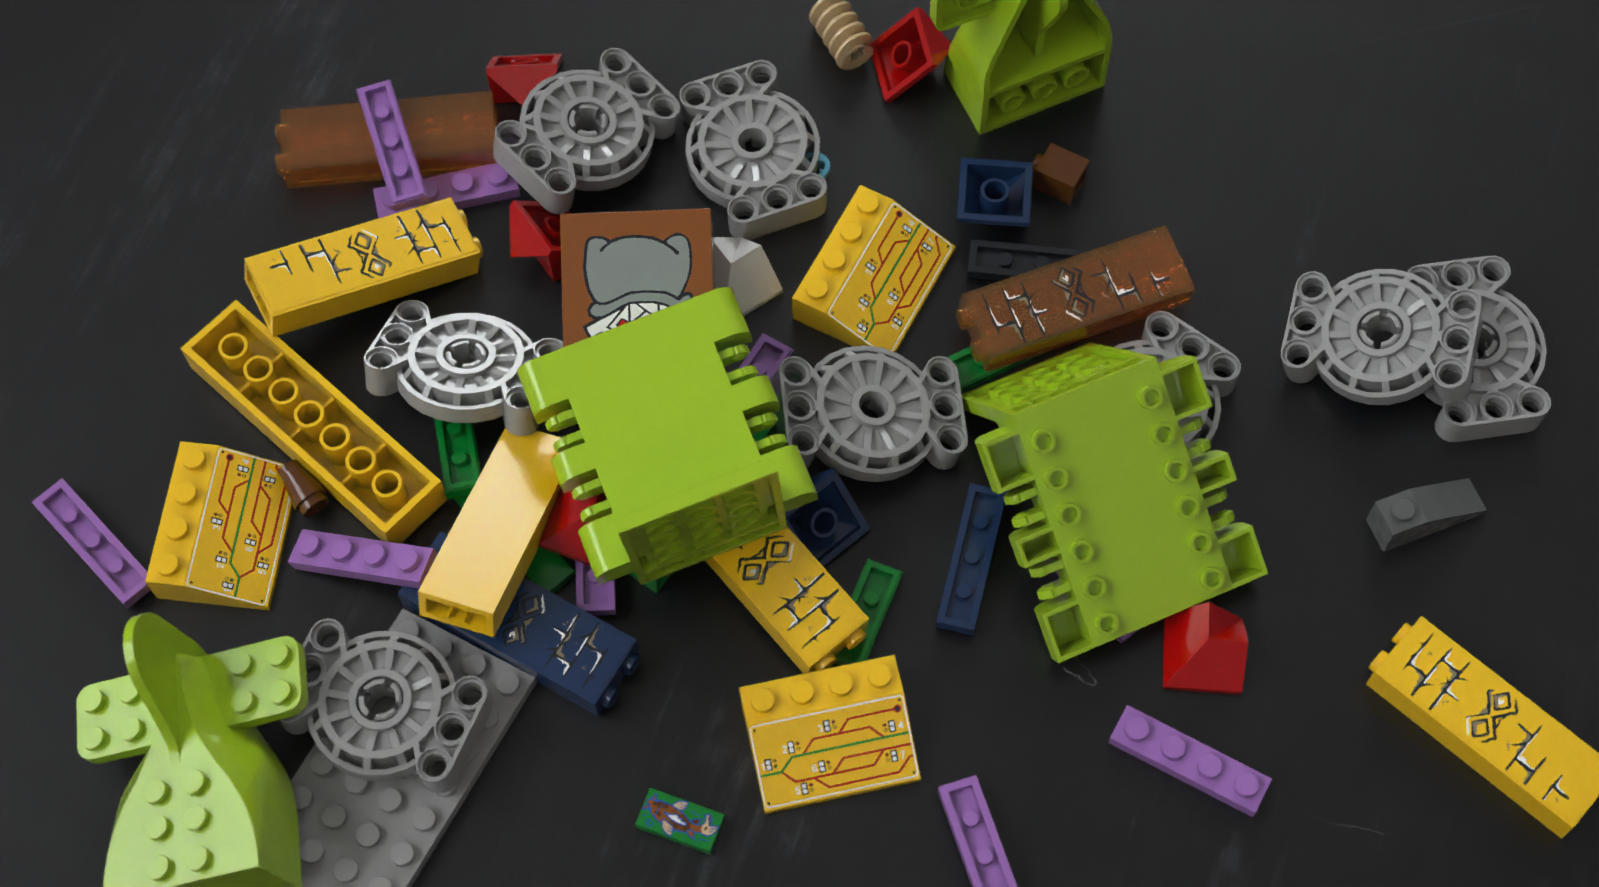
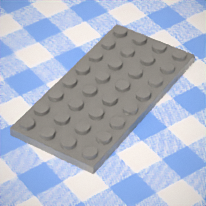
M402 609L388 631H399L415 635L431 644L445 658L456 681L469 675L482 679L492 698L493 707L456 784L452 789L444 793H434L428 790L417 772L390 781H368L350 776L333 766L315 743L291 780L298 814L302 887H412L537 683L536 678L419 616ZM433 659L432 665L436 672L445 673L444 669ZM471 693L465 697L463 704L473 705L481 699L482 695L480 693ZM387 696L377 700L372 706V717L375 718L376 714L386 713L391 708L398 711L396 699ZM453 728L447 733L445 739L449 741L459 739L463 735L464 729ZM321 738L323 744L332 753L334 745L329 738ZM347 761V762H346V763H348L349 765H353V766L360 767V766H358V765L352 763L351 761ZM442 763L433 765L428 771V776H440L446 770L447 765Z

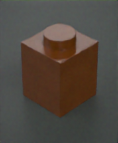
M1050 143L1045 154L1039 153L1033 162L1032 173L1034 174L1032 189L1071 206L1086 180L1090 160Z

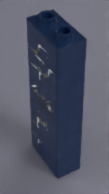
M440 531L429 548H433L438 554L448 535ZM525 577L494 638L420 616L443 630L536 678L537 683L597 717L600 716L605 707L608 709L612 707L620 693L619 684L625 675L631 676L634 673L641 659L637 639ZM402 586L397 594L404 608L420 616L419 589Z

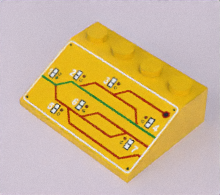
M860 185L793 295V319L853 347L862 345L881 347L896 353L952 257L956 246L893 199Z
M180 441L145 583L157 599L270 611L293 505L284 482L278 474V470L284 465L283 463L219 445Z
M895 655L739 687L742 710L765 814L921 781L904 691Z

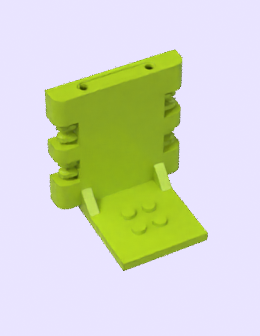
M730 287L714 289L534 358L522 364L517 370L537 424L546 421V428L551 432L559 431L578 424L580 427L579 431L561 437L553 444L558 454L552 458L551 463L563 493L572 491L573 499L577 501L586 500L604 492L607 500L589 506L581 512L582 522L589 523L578 530L598 585L632 572L636 573L641 585L786 529L785 512L818 500L816 489L798 446H784L787 443L784 434H774L756 442L753 439V434L771 428L777 423L778 418L776 413L773 412L780 410V403L769 377L766 375L757 376L759 373L756 366H744L729 373L725 371V366L741 361L749 355V348L744 344L752 342L751 333L734 292Z
M1090 342L961 394L964 411L995 421L999 426L998 429L988 432L975 440L992 491L1001 494L1016 488L1004 495L1003 498L1006 505H1016L1027 499H1032L1033 508L1012 517L1013 527L1022 528L1012 532L1008 537L1018 565L1023 568L1030 567L1031 578L1043 577L1054 571L1058 573V580L1045 584L1037 590L1039 600L1046 601L1034 608L1050 656L1057 663L1268 574L1253 526L1243 522L1230 524L1235 520L1233 510H1222L1210 516L1207 507L1220 503L1227 498L1228 495L1225 487H1219L1237 480L1229 454L1221 450L1205 452L1211 448L1209 438H1200L1185 444L1182 436L1198 430L1204 424L1201 416L1186 417L1212 407L1196 357L1183 355L1158 363L1156 356Z

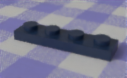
M970 483L936 620V627L974 635L1005 505L1003 497L1007 491L997 494L990 487Z

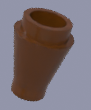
M297 460L287 462L278 470V474L284 482L295 512H301L304 517H310L327 506L330 501L326 496L327 489L310 475Z

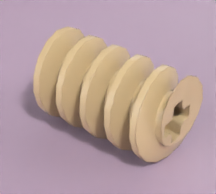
M819 0L810 11V22L816 28V32L822 38L824 45L829 48V53L835 58L839 68L850 70L868 61L874 52L873 47L869 46L872 42V37L868 32H865L866 27L862 22H859V16L856 12H852V5L846 0Z

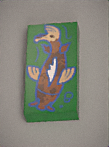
M650 788L635 826L637 829L711 855L724 823L725 814Z

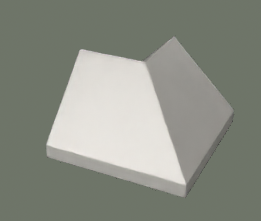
M714 237L716 289L722 287L732 288L743 316L783 293L781 284L760 244L743 237Z

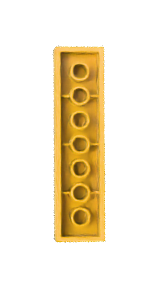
M237 300L231 303L180 348L190 367L292 460H297L337 501L382 541L402 543L447 500L440 479L278 336L272 337L268 327Z

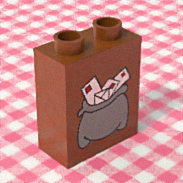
M710 208L560 214L563 347L716 289L714 228Z

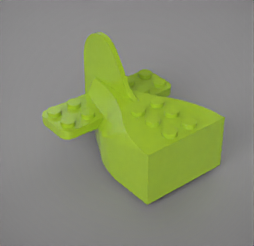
M930 0L929 15L937 30L945 31L961 25L950 44L943 71L979 135L1105 86L1112 49V31L1106 16L1096 0Z
M143 613L133 616L127 622L123 635V651L129 675L84 687L80 691L76 702L77 748L82 758L93 764H102L146 754L126 786L117 809L107 853L103 887H302L298 814L294 790L285 768L256 726L296 716L305 709L308 703V688L304 647L292 637L281 636L207 655L194 640L154 613Z

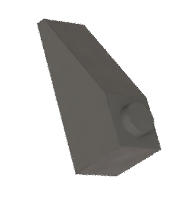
M1466 478L1411 488L1376 501L1366 521L1382 551L1386 552L1486 513L1487 509L1470 479Z

